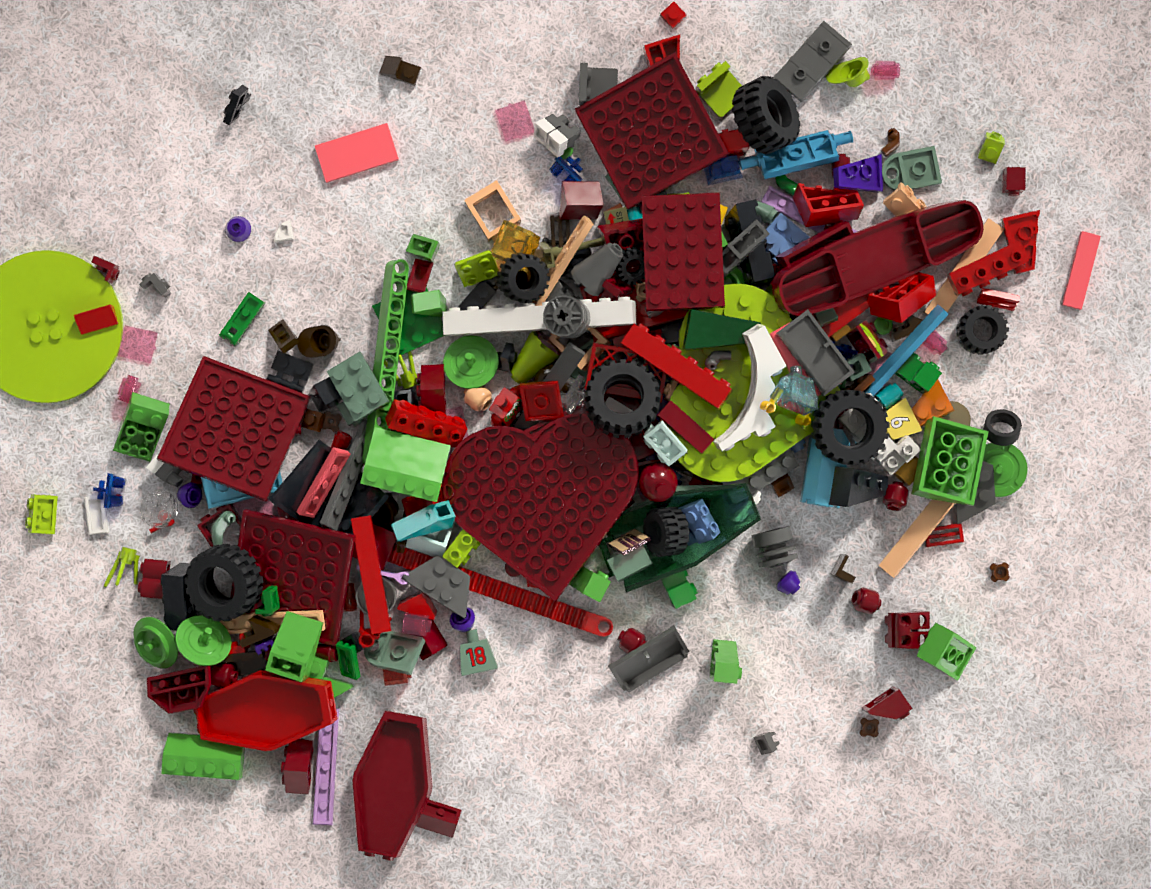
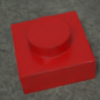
M673 1L660 13V16L673 29L687 14Z

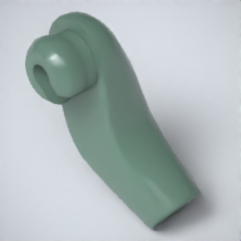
M232 511L223 512L211 527L213 545L223 544L224 531L236 519Z

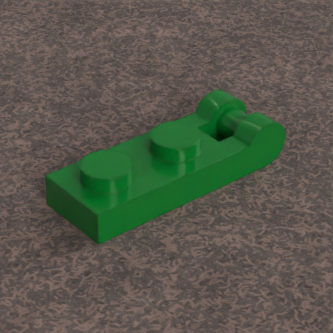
M248 292L219 336L222 339L226 338L230 341L231 345L236 347L265 305V302ZM232 327L238 330L235 335L230 332Z

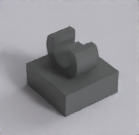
M775 732L762 733L753 737L761 755L778 750L776 746L780 742H774L772 738L776 734Z

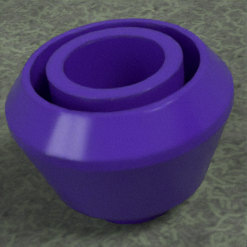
M235 216L226 224V235L234 242H243L251 234V224L246 218Z
M193 482L181 486L177 492L179 502L186 508L197 507L202 500L201 487Z
M790 570L776 584V589L786 595L790 593L794 595L801 588L799 586L801 581L796 571Z
M467 607L465 619L452 612L449 619L450 625L460 632L471 630L475 622L473 610Z

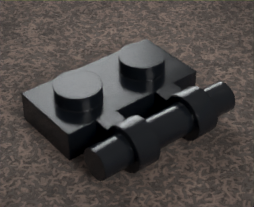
M277 350L271 369L278 372L276 376L268 374L266 380L303 393L305 387L298 385L300 379L308 381L314 364ZM284 373L293 376V381L290 382L282 379Z

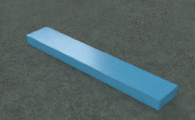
M937 304L872 375L875 381L863 392L871 393L874 396L948 316V313L940 305Z

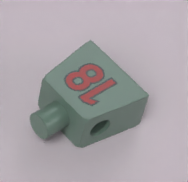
M477 629L467 631L468 642L460 644L461 676L497 669L498 664L488 639L479 640Z

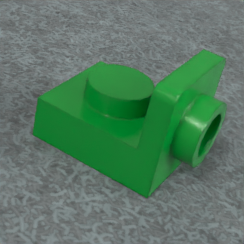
M269 586L262 591L261 600L264 605L255 609V614H262L264 617L272 616L280 608L277 586Z

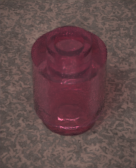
M876 60L875 64L871 66V76H874L875 80H894L899 78L900 64L895 63V61Z
M936 330L922 343L934 356L937 353L941 355L948 348L946 346L947 341Z
M128 375L127 378H122L117 393L119 395L118 400L128 403L132 392L138 394L141 383L138 382L139 378Z

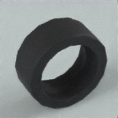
M997 409L991 411L986 416L983 430L988 431L987 440L998 446H1009L1018 440L1022 423L1021 419L1012 411ZM996 422L1007 423L1014 431L1001 433L993 429L991 424Z

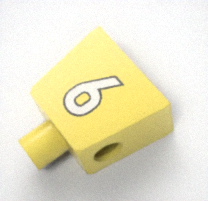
M906 398L898 401L886 410L888 415L886 421L890 423L887 433H889L891 440L922 431Z

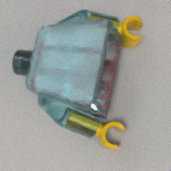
M801 366L790 367V373L780 378L770 395L771 399L760 404L761 410L773 413L776 409L774 403L777 402V406L799 413L795 418L796 424L808 426L811 423L809 415L818 409V396L815 392L814 381L802 375Z

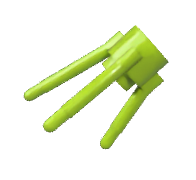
M408 352L411 371L407 370L402 356L399 355L398 358L404 373L400 375L401 379L396 374V381L398 386H403L405 390L418 384L416 380L417 374L412 352ZM385 359L384 365L387 368L388 362Z
M122 547L104 583V587L108 586L120 562L122 563L115 585H119L125 564L132 565V561H134V585L138 584V561L140 556L136 555L137 550Z

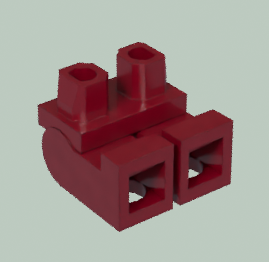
M930 611L888 613L885 616V624L888 626L885 643L888 644V648L919 649L921 646L920 635L924 636L925 642L929 631H912L911 629H930ZM920 615L924 617L922 626H920Z

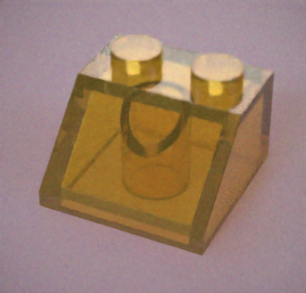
M503 220L491 250L492 256L503 264L506 263L504 259L507 257L511 258L510 255L524 253L534 256L541 237L530 230ZM523 267L520 270H523L527 273L528 268Z

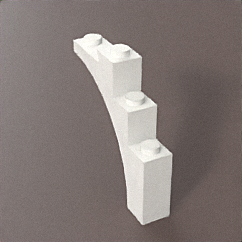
M757 324L742 333L751 360V383L746 402L737 419L722 435L713 441L716 448L721 451L730 450L735 446L734 443L749 438L751 433L758 437H764L771 433V429L775 427L766 410L760 409V404L763 401H769L777 391L770 376L780 374L782 369L786 367V364L766 327L761 324Z

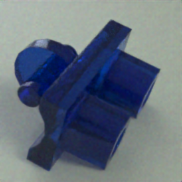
M569 156L566 161L570 166L561 157L554 159L555 163L549 171L556 178L564 171L568 175L564 181L583 180L574 171L576 169L581 173L583 170L579 165L582 161L579 157L574 160Z
M107 473L106 489L104 488L105 481L99 480L98 488L93 487L92 491L98 492L97 499L103 500L105 492L103 508L123 506V496L114 495V488L124 489L126 479L116 476V474Z

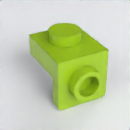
M986 132L978 158L996 164L1005 145L1004 137L997 132Z

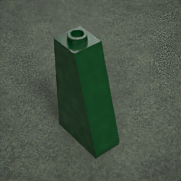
M690 310L682 350L746 344L742 333L757 324H761V322Z

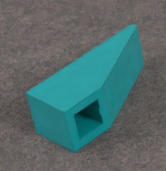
M448 500L429 505L392 523L391 527L397 542L452 528L456 516Z

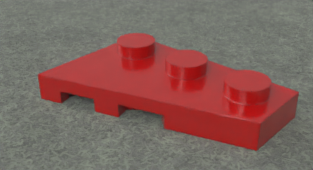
M1040 210L1001 219L1007 246L1020 241L1029 259V262L1025 264L1026 268L1018 272L1014 271V275L1035 270L1036 239Z

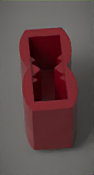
M144 559V562L140 565V573L143 574L142 581L138 584L140 597L162 599L161 574L170 569L171 561Z

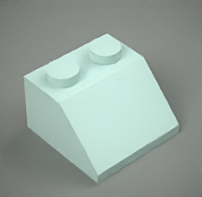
M455 520L452 528L408 539L406 547L434 557L438 555L443 558Z

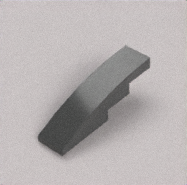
M757 219L722 251L724 278L770 235Z

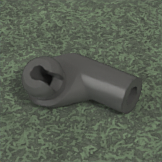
M731 351L711 352L705 360V366L711 371L715 370L721 360H731Z

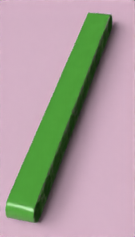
M403 259L391 260L385 266L373 374L390 402L367 417L363 450L364 465L374 428L390 430L387 427L385 417L394 400L409 265ZM396 264H397L398 267H399L398 273H397L396 270H395V265H396ZM394 283H395L396 286H397L396 291L393 290V284H394ZM392 302H393V304H394V310H393V311L391 310V306H390ZM389 322L392 323V329H391V330H390L389 327H388V323H389ZM387 340L390 343L389 349L386 347ZM385 359L388 362L387 368L384 367ZM382 379L385 380V386H384V387H383L382 384H381ZM378 417L381 419L380 425L377 424Z

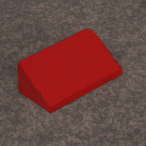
M111 304L74 315L81 335L119 324L114 306Z

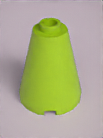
M536 331L529 333L511 369V378L518 384L528 382L540 369L553 363L561 355V352L554 344H550L543 335Z

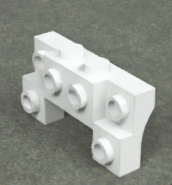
M848 409L838 420L854 436L852 440L857 444L865 435L866 420L858 410ZM905 435L897 444L888 437V439L884 440L885 447L883 450L879 449V455L875 458L871 457L870 460H875L888 475H892L904 463H908L921 449L908 435Z

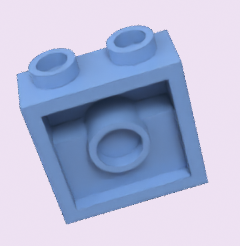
M780 213L766 229L770 235L766 238L767 246L765 250L770 252V255L773 256L771 258L772 261L779 266L775 256L810 237L785 215Z
M703 499L678 507V509L683 511L688 521V546L707 542L721 533Z

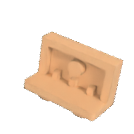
M902 182L898 184V189L883 200V204L895 216L926 207V204L920 198L917 199L913 195V190Z

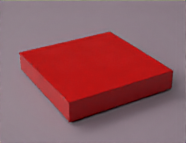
M558 381L520 383L519 388L525 421L556 420L564 417Z

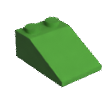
M935 622L934 626L930 628L925 642L919 647L917 657L958 681L977 647L955 632Z

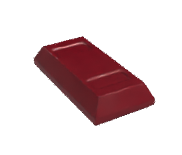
M415 258L406 290L416 293L425 292L434 263Z

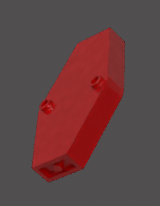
M265 670L252 673L207 694L202 708L193 709L197 717V731L200 734L201 740L262 751L275 750L327 727L338 719L331 681L309 677L305 681L299 682Z

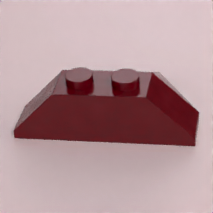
M199 666L148 677L147 697L168 714L202 708L211 686L210 666Z

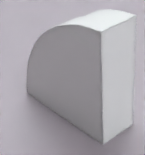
M290 220L282 223L277 229L274 236L275 243L294 240Z

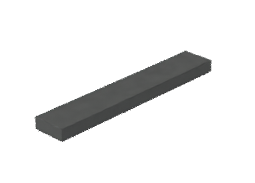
M569 342L543 382L558 381L559 390H561L585 355V352ZM523 411L513 427L524 431L538 424L539 421H525Z
M362 420L349 450L351 455L340 472L320 521V524L327 529L337 531L364 465L363 450L367 420Z

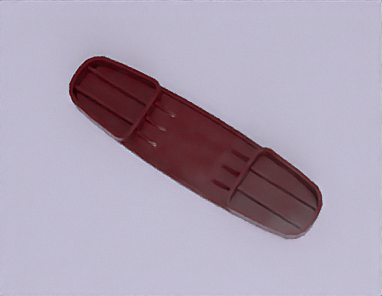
M953 200L887 219L838 239L777 272L772 282L775 302H777L779 309L786 314L799 316L806 310H809L811 314L841 306L848 300L891 285L932 265H940L979 242L984 231L980 211L970 201Z

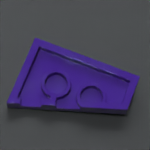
M882 154L834 168V188L875 193L883 192Z

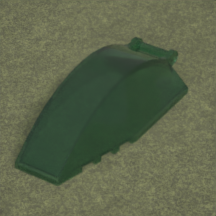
M747 483L675 491L674 495L666 501L653 502L648 500L625 509L607 533V537L603 538L598 546L609 570L607 574L610 578L615 575L607 561L610 559V552L606 545L607 542H612L620 537L618 542L626 547L635 541L638 544L642 542L653 565L624 580L625 592L627 593L697 566L759 522L761 516ZM703 499L721 532L712 540L687 546L684 552L679 555L663 557L653 556L647 549L645 540H641L632 534L625 535L633 529L643 533V521L650 509L672 506L681 507ZM611 545L613 552L620 551L619 549Z

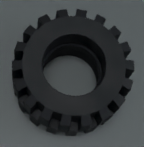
M524 253L510 255L511 258H505L504 261L506 263H501L499 266L502 268L501 272L497 271V275L500 276V279H497V284H501L499 289L504 292L503 295L520 303H532V300H539V295L543 296L545 294L543 290L549 287L546 284L547 281H550V277L547 276L549 270L544 268L546 264L540 261V258ZM527 267L531 274L530 282L525 288L519 289L516 284V275L521 268Z
M980 305L965 312L959 319L957 337H960L959 343L964 344L963 348L965 350L969 349L970 353L983 355L996 351L1004 344V340L1008 338L1006 333L1009 332V327H1006L1008 321L1007 319L1004 320L1003 316L1005 315L999 313V309L996 307L991 308L990 305ZM978 319L988 321L992 327V336L987 341L979 340L974 335L973 325Z
M672 506L654 508L647 512L646 518L643 521V534L648 536L644 540L649 552L656 557L683 553L688 546L687 542H689L688 521L683 511L678 509V507Z

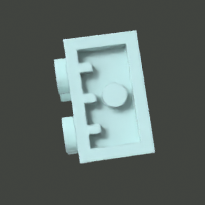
M663 421L659 422L656 426L651 424L643 436L646 445L649 448H653L657 452L659 460L668 466L687 453L686 447Z

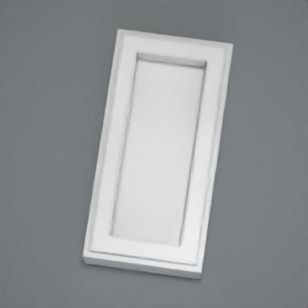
M105 495L84 497L88 534L109 533Z

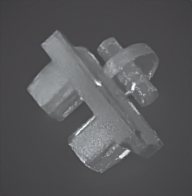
M578 375L577 378L569 377L565 385L569 391L567 394L560 392L562 406L569 414H572L576 406L585 403L586 383L584 382V376Z

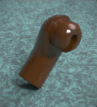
M895 128L888 130V144L880 150L885 157L900 145V134Z

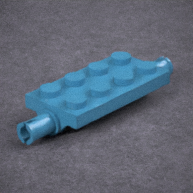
M826 130L797 137L792 144L770 154L759 153L754 149L755 155L739 158L740 168L744 170L758 166L762 171L764 179L837 162L839 161V155L836 150L837 146L853 143V135L851 131L834 135V133L829 134V131Z

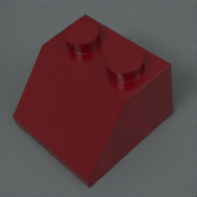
M894 686L861 707L863 711L870 715L896 720L898 718L900 720L904 719L910 714L909 711L913 709L900 689Z

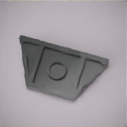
M985 461L982 462L974 505L956 503L958 524L996 504L994 467L992 464Z
M437 555L408 572L409 576H402V580L465 619L470 576Z

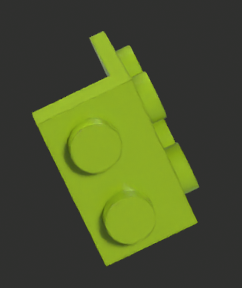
M727 61L722 64L720 62L711 69L712 73L708 76L703 75L697 81L698 85L696 86V92L718 117H723L732 109L733 96L736 90L742 86L729 71L731 66Z
M489 250L457 261L454 264L464 288L486 279H491L497 276V271H499L495 257Z

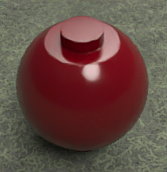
M653 463L645 467L639 476L638 482L643 496L653 502H663L671 498L678 485L677 476L673 469L663 463Z

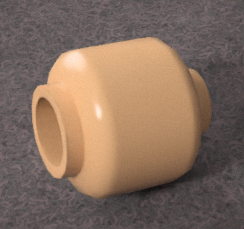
M482 386L464 390V402L473 410L485 411L491 405L492 394L486 387Z

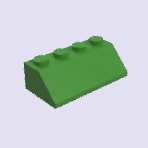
M168 733L163 752L161 774L239 780L243 777L245 747L201 740L200 735Z

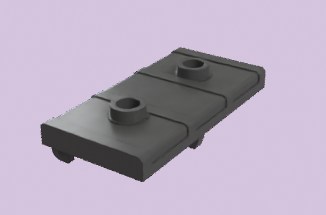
M823 21L778 73L774 75V79H778L780 84L784 85L787 88L786 90L802 103L852 47V44L828 23Z
M809 310L803 312L776 333L822 396L855 373Z
M673 625L660 635L650 639L614 663L609 664L608 667L623 691L631 692L687 658L690 651Z

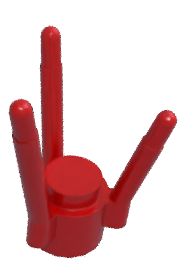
M360 609L359 643L362 645V648L371 647L374 641L379 639L381 633L371 634V628H364V614Z

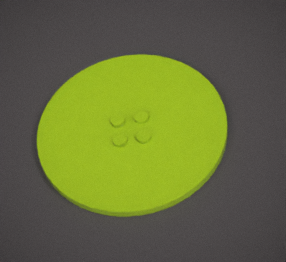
M51 250L24 253L0 265V389L26 401L37 403L62 402L87 392L109 372L118 356L122 343L123 314L113 287L109 282L104 281V275L95 269L94 266L74 255ZM109 304L114 306L119 324L81 335L74 319L75 314Z

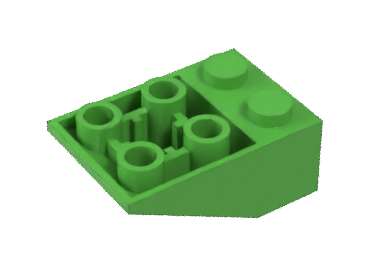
M132 392L113 451L150 462L169 416L170 404Z
M287 611L271 648L265 671L299 682L309 678L324 622Z

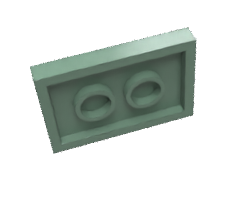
M360 351L327 371L355 422L390 402Z

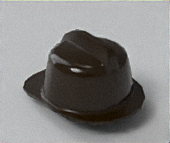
M328 325L314 326L304 329L299 334L297 346L300 353L305 357H321L334 352L341 338Z
M386 493L389 498L372 517V521L374 524L393 532L391 524L394 523L399 506L394 500L392 493Z

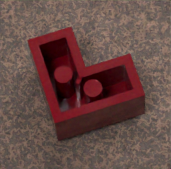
M444 364L421 365V373H417V382L420 384L417 386V397H421V400H418V406L422 405L429 410L441 411L446 414Z
M297 739L289 743L288 746H285L284 757L286 760L281 764V774H283L282 785H285V793L309 795L312 778L311 764L314 753L313 740Z

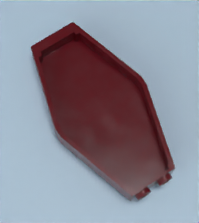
M384 711L354 771L352 783L358 851H363L365 856L375 857V854L383 855L382 859L390 861L401 857L431 796L433 784L427 719L424 717Z

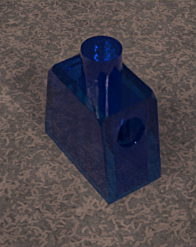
M737 155L722 158L704 168L708 186L743 178Z

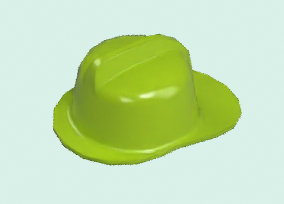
M858 57L839 63L826 75V80L832 84L845 83L849 87H857L870 79V74L867 70L869 61L866 57Z

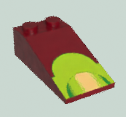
M866 320L849 331L846 337L857 353H864L868 363L871 364L888 352L886 349L888 346L884 339H879L875 333L877 329L873 323H868Z

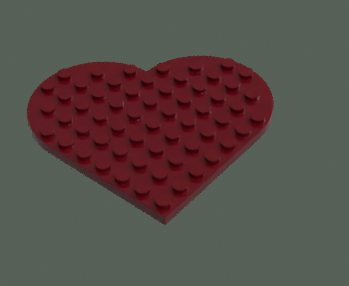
M588 414L564 415V417L546 424L535 436L521 429L508 426L484 428L470 434L458 444L450 455L444 471V500H449L456 516V523L554 601L559 599L627 508L633 498L638 482V461L630 440L625 438L624 435H619V438H615L612 433L608 435L602 433L603 429H597L594 426L593 420H589Z

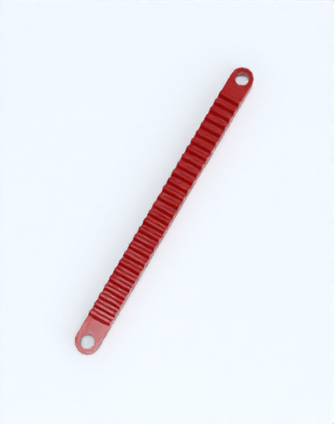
M395 544L388 562L414 570L434 557L407 547L404 553H397V544ZM458 567V569L470 576L469 590L598 636L605 637L613 631V623L607 617L558 600L554 601L547 596L467 568ZM605 621L609 624L607 632L599 631L598 625L600 622Z

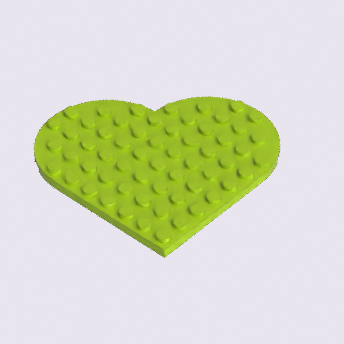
M745 284L724 285L725 308L691 309L761 322V325L766 327L769 334L793 321L788 314L779 309L773 296L762 289ZM688 310L679 331L681 355L685 358H688V356L699 362L697 366L704 369L706 367L705 360L711 352L730 350L731 360H721L716 366L717 368L712 371L715 373L713 375L718 380L723 378L731 384L732 393L720 410L681 384L676 387L670 400L709 435L717 439L737 419L749 394L751 383L749 350L747 344L682 350L688 313L690 311ZM784 367L780 374L770 376L777 389L784 388L781 380L791 387L796 386L787 367ZM838 386L826 395L822 396L821 394L812 399L814 404L809 415L811 421H814L815 416L812 415L815 410H818V404L821 401H825L826 396L840 391ZM797 389L795 392L800 395L801 400H799V404L801 402L804 414L809 402H805L799 389ZM777 399L775 411L768 413L775 425L771 429V433L764 437H758L751 433L749 438L742 441L739 440L734 443L735 446L727 451L719 450L714 442H712L700 454L667 425L687 449V453L680 457L678 462L692 474L716 482L736 481L752 475L811 434L813 427H811V423L808 426L796 424L795 418L799 413L778 406Z

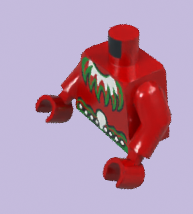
M519 385L511 387V389L504 387L499 395L495 397L494 402L489 408L491 426H514L523 412Z

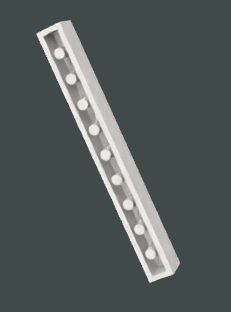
M619 297L618 301H611V298H600L599 302H592L591 299L580 300L587 306L590 312L588 328L637 325L636 302L630 300V297ZM542 302V306H535V303H523V307H516V304H505V308H497V305H488L486 309L471 306L463 311H460V308H449V311L443 312V335L461 336L545 331L548 329L543 322V312L548 302ZM564 313V316H562L561 319L565 320V317H567L568 314Z

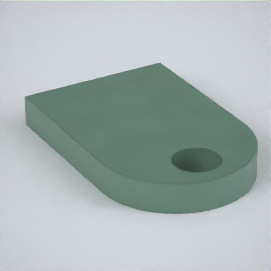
M935 146L895 153L888 157L882 166V177L885 185L895 191L901 182L905 186L908 185L911 189L941 184L942 179ZM888 169L895 170L896 178H888L886 171Z
M395 631L383 632L373 644H379L378 649L371 651L373 645L365 647L364 655L368 662L376 668L411 675L425 640L423 637Z

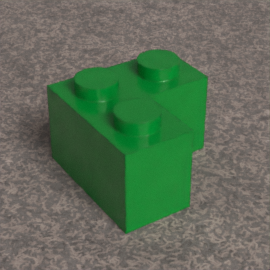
M913 353L894 374L923 394L929 392L942 372L939 371L940 367L931 361L930 363L927 361L923 363L920 361L921 357Z
M677 563L658 572L675 609L697 599L695 596L698 594L694 583L687 581L686 576L689 575L684 565L680 566Z

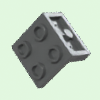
M580 62L579 106L616 86L618 83V69L588 67V63Z

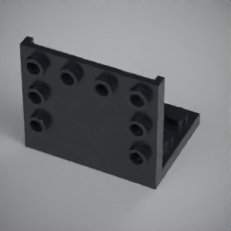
M319 439L270 496L269 500L299 522L325 528L320 524V521L338 477L314 518L301 516L296 511L332 448ZM362 471L337 531L354 535L351 519L371 515L372 518L389 498L380 488L360 484Z

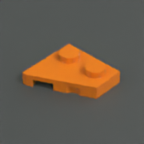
M939 379L929 392L923 393L912 407L920 427L925 426L926 421L933 416L941 418L955 411Z

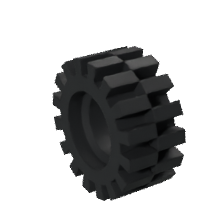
M630 247L626 248V252L622 250L623 257L615 271L621 280L630 285L632 283L636 285V282L641 284L643 283L642 279H645L644 252L636 247H633V249ZM631 260H638L640 263L639 269L634 273L628 272L626 269L627 263Z

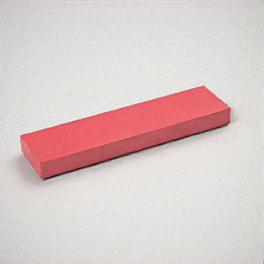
M1084 231L1080 233L1062 302L1063 306L1078 310L1082 309L1101 236Z
M332 448L296 511L299 515L315 517L351 455L347 450Z

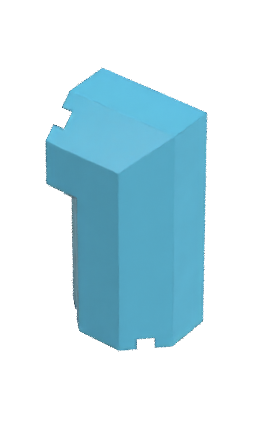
M833 428L836 440L843 445L850 446V442L843 430ZM810 437L800 502L806 503L807 500V504L824 507L834 506V508L839 509L840 506L829 505L835 466L847 468V465L834 462L821 453L822 451L817 449L815 439Z

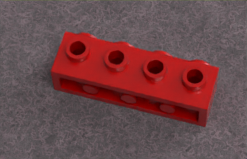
M1017 241L946 276L955 295L961 294L964 297L972 293V289L977 286L981 289L990 285V280L994 278L1000 280L1007 277V272L1013 269L1015 272L1026 268L1025 264L1029 262V259L1020 241Z
M394 399L385 417L389 429L451 445L450 447L454 448L463 440L467 432L465 421L458 416L452 417L441 411L435 412L422 405L415 406L405 400L399 401Z

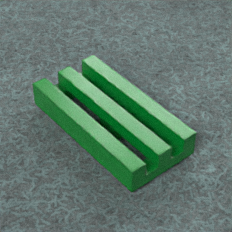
M339 641L336 644L341 675L357 680L361 675L355 645L349 646V643L343 645V642Z

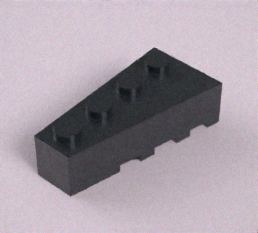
M757 199L735 204L725 217L724 224L730 232L731 241L756 219L762 223L761 215L757 216L756 214ZM767 239L739 264L743 270V279L750 286L757 287L769 284L775 277L770 252L765 250Z

